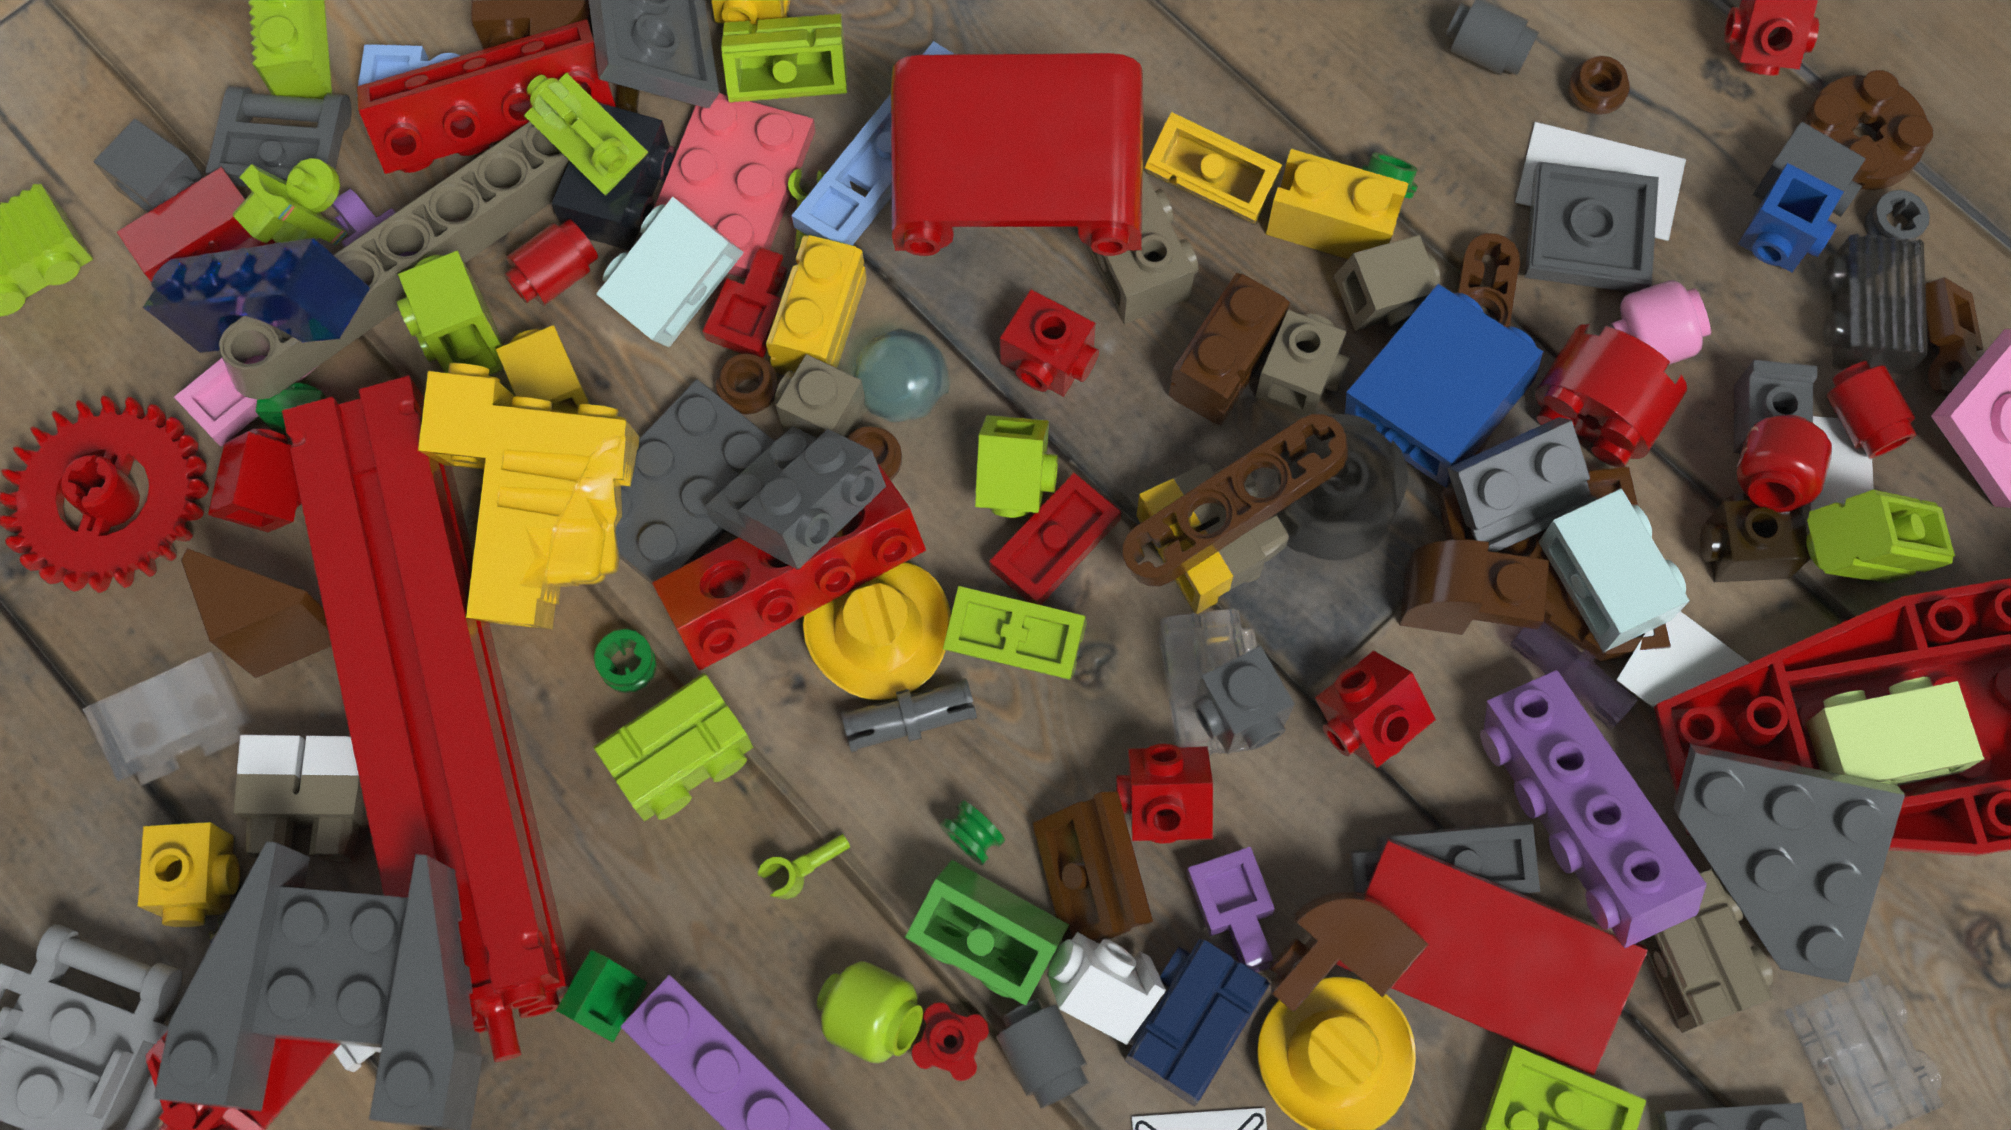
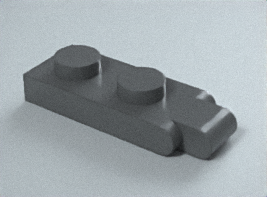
M1531 821L1381 834L1376 836L1377 848L1350 851L1354 892L1365 893L1387 838L1516 892H1540L1534 828Z

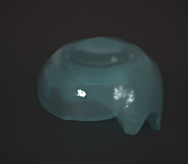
M897 329L876 335L860 351L854 363V377L862 380L865 407L872 415L890 422H902L908 419L915 420L926 417L939 398L949 392L948 361L928 337L906 329Z

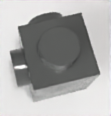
M1261 645L1201 675L1195 695L1196 701L1193 702L1195 713L1203 729L1210 738L1217 736L1227 755L1245 745H1248L1250 750H1255L1277 739L1286 731L1284 725H1286L1295 705Z

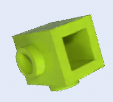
M986 416L979 433L975 507L990 508L993 514L1008 518L1022 517L1027 515L1028 512H1039L1044 492H1055L1058 455L1047 454L1049 420Z

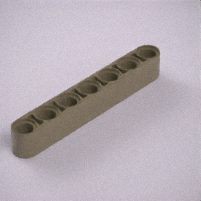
M528 122L237 320L223 332L219 341L220 354L236 390L247 398L260 400L269 399L288 388L399 310L397 301L407 297L399 279V273L414 268L424 258L434 255H447L457 250L464 263H466L549 205L554 199L569 160L531 122ZM556 153L558 155L547 156L546 154ZM505 185H510V186H512V187H510V188H505V189H500V188H498V187H500V186H505ZM454 218L465 219L461 222H449ZM409 251L418 252V253H416V254H414V255H412V256H406V257L399 256L400 254H402V253H404V252H409ZM355 286H368L366 289H363L361 291H348L349 289ZM307 320L317 321L309 327H297L300 323ZM254 356H266L262 361L255 364H245L248 359Z

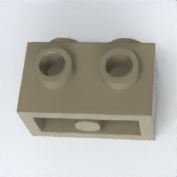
M1143 171L1142 250L1126 251L1115 256H1105L1095 253L1091 247L1087 246L1124 324L1190 299L1194 274L1198 273L1199 270L1197 258L1191 244L1187 239L1179 240L1171 225L1174 217L1165 192L1162 189L1154 191L1145 171Z

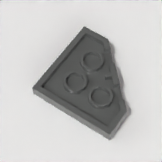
M1691 744L1674 804L1678 817L1780 969L1849 983L1905 794L1896 785Z

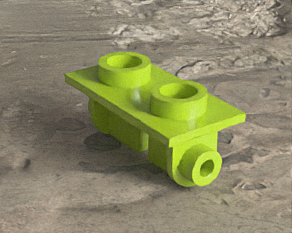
M567 73L559 80L556 78L548 79L544 75H539L529 83L527 93L531 96L530 104L532 107L524 116L605 196L649 153Z

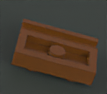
M1099 792L1094 794V798L1088 801L1077 802L1032 823L1056 917L1069 924L1062 938L1063 942L1072 940L1078 932L1099 944L1104 939L1109 940L1131 931V928L1153 922L1118 792Z

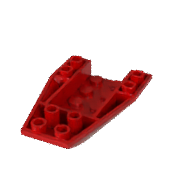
M2011 578L1902 596L1657 703L1654 706L1676 795L1691 744L1820 770L1806 723L1825 708L1823 703L1825 699L1858 690L1864 691L1866 699L1890 695L1889 687L1920 677H1930L1933 686L1958 681L1984 760L1959 774L1899 785L1898 787L1905 794L1889 850L1975 857L2011 851ZM1685 827L1687 836H1691Z

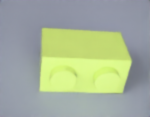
M1930 677L1910 679L1889 687L1890 695L1866 699L1863 690L1838 694L1823 701L1825 708L1806 723L1819 768L1826 772L1899 786L1959 774L1984 760L1958 681L1933 686Z

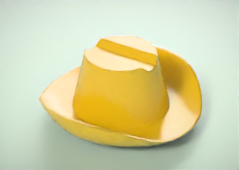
M904 562L804 615V637L808 651L817 667L838 687L861 698L872 700L892 699L897 697L896 692L909 689V692L916 690L937 670L946 652L943 650L951 613L946 595L937 580L923 568Z
M1347 977L1323 978L1294 1012L1280 1000L1273 1006L1259 1034L1258 1061L1264 1083L1276 1104L1286 1115L1308 1130H1375L1386 1123L1404 1102L1413 1080L1416 1049L1414 1036L1404 1013L1387 994L1381 997L1367 983L1361 980Z

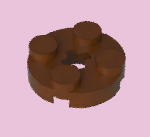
M1884 70L1870 71L1866 76H1846L1828 84L1817 95L1806 117L1807 125L1866 158L1852 179L1856 183H1864L1861 187L1862 190H1881L1902 181L1920 161L1926 147L1933 138V127L1927 120L1926 114L1919 102L1911 93L1899 85L1897 78L1893 74ZM1859 123L1869 125L1877 133L1875 136L1878 141L1874 142L1868 135L1858 137L1853 131Z

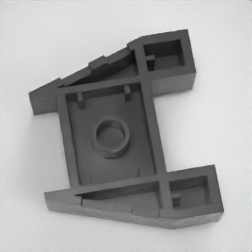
M266 842L169 1022L154 1099L194 1105L262 1111L276 1038L381 1048L369 1120L418 1127L471 1130L483 1057L479 1032L474 1030L469 994L473 993L470 969L469 966L464 964L458 924V921H462L455 870L427 855L416 854L408 898L304 889L310 857L279 843Z

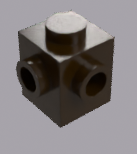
M1740 493L1726 498L1701 528L1700 550L1704 561L1711 562L1714 583L1790 579L1811 559L1807 548V531L1802 507L1788 512H1776L1770 508L1759 507L1745 493Z

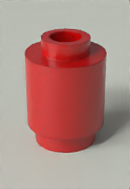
M568 219L560 226L555 223L550 224L509 254L506 259L511 269L504 276L525 303L535 298L541 305L545 306L591 272L589 265L596 261L599 256L582 230L571 219Z
M1863 361L1841 371L1832 378L1836 387L1826 397L1854 447H1863L1869 459L1895 450L1917 435L1911 425L1915 417L1885 365L1871 368L1867 361Z

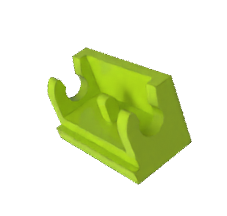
M958 586L943 650L1071 680V676H1074L1076 670L1077 655L1080 643L1084 638L1087 620L1084 615Z

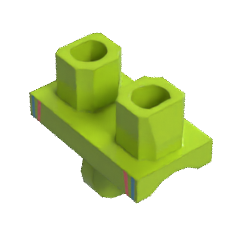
M314 158L302 160L293 167L288 175L287 182L253 164L239 177L251 189L252 193L236 209L233 216L255 239L267 244L272 238L287 253L301 258L318 238L337 246L348 234L341 225L323 217L320 213L334 203L340 189L337 172L326 162Z

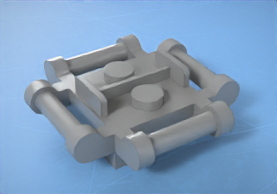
M54 924L44 933L39 942L36 952L37 962L31 974L0 963V1001L6 989L20 994L14 1008L5 1006L0 1012V1121L23 1130H157L161 1121L158 1117L163 1113V1109L159 1099H154L155 1086L146 1063L145 1055L168 1030V1025L163 1023L181 986L182 972L180 969L164 963H157L151 967L80 940L79 933L73 929ZM69 966L139 992L141 1000L135 1013L60 985Z

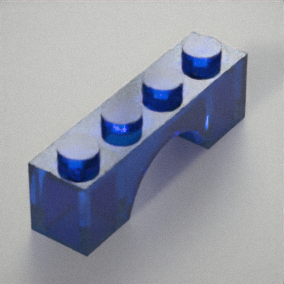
M309 238L171 259L153 277L151 286L154 288V291L143 308L199 353L220 351L219 341L223 332L243 316L270 324L302 343L340 339L370 287L316 239Z

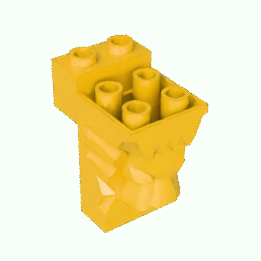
M450 363L448 373L428 371L418 451L442 465L484 470L466 618L488 623L553 630L556 604L559 605L560 587L597 584L602 582L606 575L615 574L618 571L619 550L616 527L622 518L621 486H631L640 437L625 418L618 416V410L615 408L580 404L578 405L577 415L561 413L559 410L552 409V402L529 397H515L500 383L499 378L489 376L490 369L486 367Z

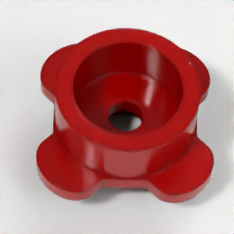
M945 1003L930 1005L924 1012V1020L927 1025L922 1040L912 1048L914 1063L923 1070L936 1067L939 1070L950 1072L952 1078L956 1081L969 1080L977 1071V1064L974 1058L977 1054L979 1043L984 1041L989 1034L986 1020L978 1014L965 1017L953 1013ZM949 1035L957 1039V1044L954 1048H947L944 1045V1039Z

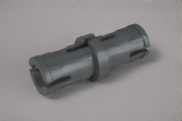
M966 678L956 683L911 695L909 689L896 692V699L848 712L847 710L841 712L851 753L858 751L857 749L908 736L909 742L922 739L921 732L968 719H977L976 710L972 704L973 698Z

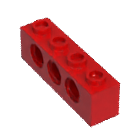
M879 464L878 467L886 487L799 570L743 539L737 538L652 582L699 671L927 551L909 505Z

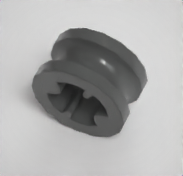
M1894 190L1883 195L1869 209L1865 216L1864 227L1870 239L1882 248L1891 250L1904 249L1925 232L1929 225L1930 215L1926 204L1920 197L1909 191ZM1892 211L1893 217L1902 214L1906 218L1908 224L1902 230L1901 223L1894 227L1887 220V216Z

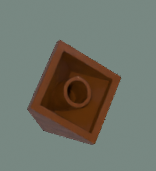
M188 548L184 552L181 562L209 641L255 679L331 647L324 608L306 591Z

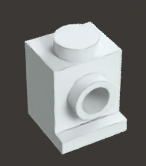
M1078 932L1072 940L1064 941L1057 948L1051 959L1047 974L1060 1010L1126 1045L1166 991L1151 957L1139 951L1137 956L1133 958L1129 952L1113 941L1104 939L1098 944Z

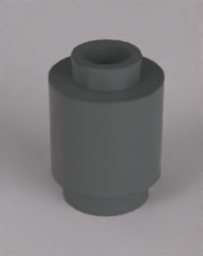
M1475 0L1472 7L1464 3L1460 4L1448 27L1446 36L1455 40L1451 52L1500 75L1504 70L1518 75L1539 32L1526 26L1529 20L1487 0Z
M1039 999L1028 1002L1026 1006L1022 1005L1002 1017L1007 1029L996 1037L1025 1095L1030 1096L1033 1094L1040 1109L1067 1097L1089 1083L1082 1069L1087 1065V1062L1057 1004L1043 1009Z

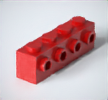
M588 19L357 86L358 111L384 174L399 170L404 173L417 172L430 166L436 159L456 153L461 156L478 154L486 150L491 143L505 139L530 122L524 116L532 107L530 104L531 96L527 93V87L539 75H544L548 79L556 78L559 80L567 73L596 102L613 107L615 102L609 82L600 80L598 77L594 37Z

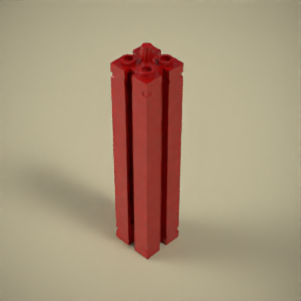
M405 376L358 389L359 399L338 404L334 397H329L282 410L286 433L293 442L290 452L384 896L408 898L416 854L427 855L455 870L462 921H458L464 964L469 966L473 989V993L469 994L474 1030L478 1031L479 1034L488 1031L494 1062H503L522 1055L512 1009L518 1008L520 1018L540 1016L556 1010L560 1004L559 998L564 997L573 980V974L565 958L567 949L490 623L466 618L474 556L453 467L442 465L418 451L424 398L411 377Z

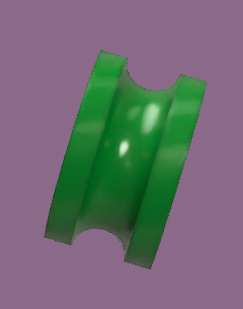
M628 629L613 631L603 637L595 650V668L606 685L614 691L622 693L637 692L646 687L655 675L657 668L656 656L645 637L636 631ZM625 648H634V654L640 665L633 672L626 667V675H617L618 669L611 658L618 651H621L623 656H625Z
M962 800L956 806L958 810L957 817L952 820L945 818L939 825L958 848L978 864L984 865L988 860L986 855L988 848L994 845L1000 847L1005 842V838L979 810Z

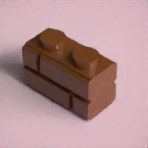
M1235 273L1174 366L1169 396L1174 401L1209 421L1222 425L1265 359L1267 350L1272 348L1289 309L1290 302L1281 294L1250 277Z

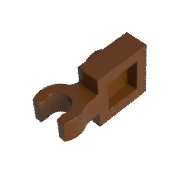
M1943 277L1921 285L1925 308H1922L1919 312V321L1926 338L1931 343L1940 347L1938 356L1929 367V384L1934 391L1946 397L1952 392L1950 379L1953 372L1963 367V374L1965 376L1979 360L1977 351L1983 350L1973 294Z

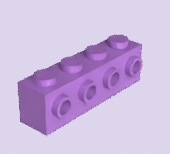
M1558 670L1487 700L1484 729L1480 731L1481 742L1485 752L1494 765H1504L1515 781L1514 790L1516 797L1527 816L1531 819L1538 817L1548 831L1550 847L1560 867L1568 874L1574 872L1586 889V902L1598 925L1604 930L1611 928L1625 949L1696 916L1707 885Z

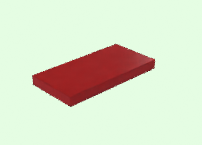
M1387 838L1364 895L1372 897L1390 908L1429 944L1391 988L1594 1076L1648 952L1646 946L1635 943L1624 949L1612 931L1604 930L1600 926ZM1340 960L1336 963V965L1352 971Z

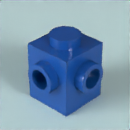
M1787 163L1762 200L1738 245L1753 252L1759 260L1766 264L1780 266L1793 272L1807 253L1818 257L1837 227L1836 224L1828 221L1844 191Z

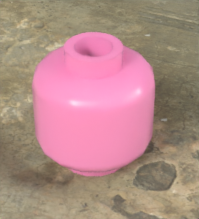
M1675 280L1666 281L1625 296L1620 306L1622 319L1611 323L1612 328L1626 332L1656 349L1670 361L1669 365L1697 355L1702 348L1703 337L1711 334L1708 315L1697 289L1686 290L1682 284Z

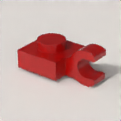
M760 247L753 259L744 284L726 279L702 331L706 341L742 354H753L764 358L767 351L766 342L782 299L775 295L780 290L788 271L786 267L781 266L782 254Z

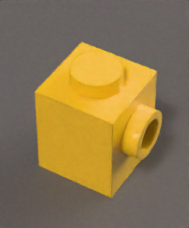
M211 822L143 826L137 907L162 917V925L170 927L202 926L205 924V915L228 914L230 910V895L237 892L240 882L239 862L233 854L234 836Z

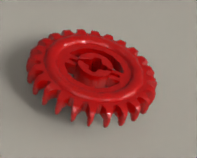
M103 395L101 396L103 407L100 415L97 416L85 402L77 400L78 422L72 424L60 412L52 411L51 414L55 420L58 433L52 436L32 426L30 431L41 448L36 452L19 446L13 447L14 453L28 466L26 470L22 471L1 470L2 475L13 485L17 486L19 491L9 494L0 492V503L9 509L17 511L10 516L0 515V525L7 531L19 533L17 536L7 537L5 543L16 553H28L22 554L19 558L20 563L30 571L39 570L40 577L48 584H56L62 581L66 588L72 592L83 589L89 583L93 590L97 593H102L109 588L113 577L123 588L133 584L134 573L138 569L148 577H152L157 572L156 558L160 556L168 561H173L177 557V553L172 546L175 540L189 542L193 538V533L185 527L187 521H197L204 515V510L193 503V501L203 498L209 491V487L203 481L197 479L205 473L207 464L203 459L195 456L198 451V442L192 436L184 435V425L175 417L166 419L164 411L156 404H150L147 407L148 414L144 415L142 405L135 398L127 397L125 399L126 408L121 414L118 405L110 397ZM135 460L144 467L149 481L147 501L137 518L124 529L109 534L111 527L125 523L135 514L139 507L140 494L138 487L128 478ZM64 498L83 514L77 532L67 523L63 510Z

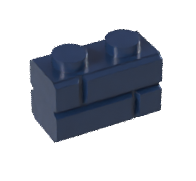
M1201 938L1191 953L1179 946L1160 976L1162 984L1169 989L1156 1010H1151L1128 1042L1133 1047L1125 1060L1130 1066L1153 1081L1158 1082L1164 1088L1194 1107L1202 1098L1270 985L1266 978L1241 962L1235 961L1230 955Z

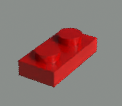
M1073 473L1040 507L1039 512L1035 513L989 561L990 570L1027 602L1042 605L1121 520V511L1078 475Z

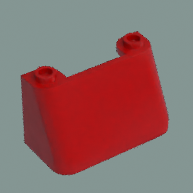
M1114 53L914 55L898 60L893 65L891 83L892 239L895 251H907L917 256L937 254L941 248L947 247L953 242L954 227H1078V236L1081 242L1091 247L1097 254L1115 256L1126 251L1142 250L1144 104L1143 70L1141 64L1132 57Z

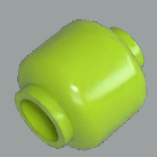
M863 961L848 966L841 974H832L823 984L817 999V1008L822 1012L821 1030L826 1040L830 1044L871 1063H881L893 1055L901 1056L914 1042L923 1018V1009L917 1004V993L911 982L872 963Z

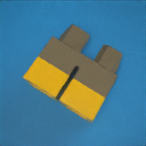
M1207 462L1140 493L1136 515L1138 520L1142 523L1224 468L1213 472ZM1249 474L1245 481V490L1251 496L1257 497L1258 488L1252 475ZM1215 503L1203 504L1193 512L1190 526L1201 534L1217 532L1226 521V510ZM1273 515L1175 579L1194 613L1197 615L1216 604L1219 596L1243 582L1250 583L1259 579L1264 563L1286 547L1289 539L1288 533L1277 515ZM1179 522L1170 526L1176 539L1164 547L1158 548L1155 546L1164 563L1166 560L1163 550L1178 539L1184 551L1193 547L1185 539Z

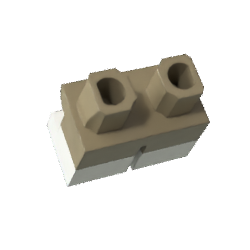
M240 735L233 813L247 821L246 854L257 859L266 842H276L291 849L294 828H312L309 852L311 857L324 861H352L359 837V829H370L350 736H306L305 740L301 736Z

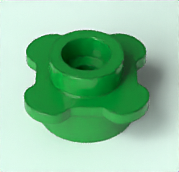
M1373 153L1369 164L1362 166V170L1409 183L1404 198H1413L1418 188V185L1413 182L1418 171L1414 165L1391 155Z

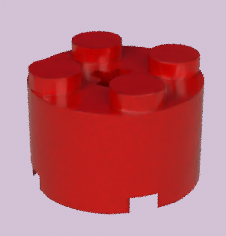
M1581 324L1575 328L1535 390V398L1542 408L1536 419L1540 425L1558 417L1572 420L1576 434L1594 444L1591 451L1599 460L1612 467H1625L1630 459H1641L1648 454L1686 394L1687 383L1682 375L1674 383L1664 372L1670 361L1640 339L1607 326L1604 327L1599 336L1587 334L1590 324Z

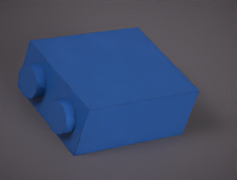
M1437 284L1346 392L1344 419L1447 488L1451 484L1447 468L1472 457L1536 380L1543 351L1536 347L1535 342L1524 331L1513 326L1505 327L1486 315L1481 306L1468 295L1463 293L1454 294L1440 284Z

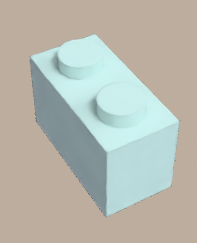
M673 196L666 205H658L648 214L640 229L643 235L629 253H621L609 264L603 274V281L605 283L596 294L651 340L667 347L673 344L744 253Z
M1622 488L1553 520L1539 540L1540 546L1603 653L1671 621L1690 601L1685 594L1686 584L1682 573L1672 561L1664 559L1652 539V528L1646 514L1639 506L1631 505Z

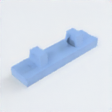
M934 41L923 53V55L954 54ZM891 94L791 215L796 229L807 236L812 235L853 246L891 198ZM850 181L868 191L869 193L866 197L852 190Z

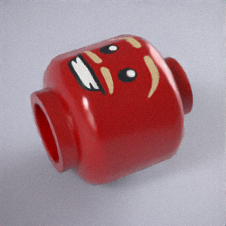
M1796 415L1767 417L1755 423L1745 438L1737 464V482L1743 492L1759 507L1770 508L1776 512H1788L1804 507L1814 502L1823 490L1832 459V443L1821 428L1803 417Z

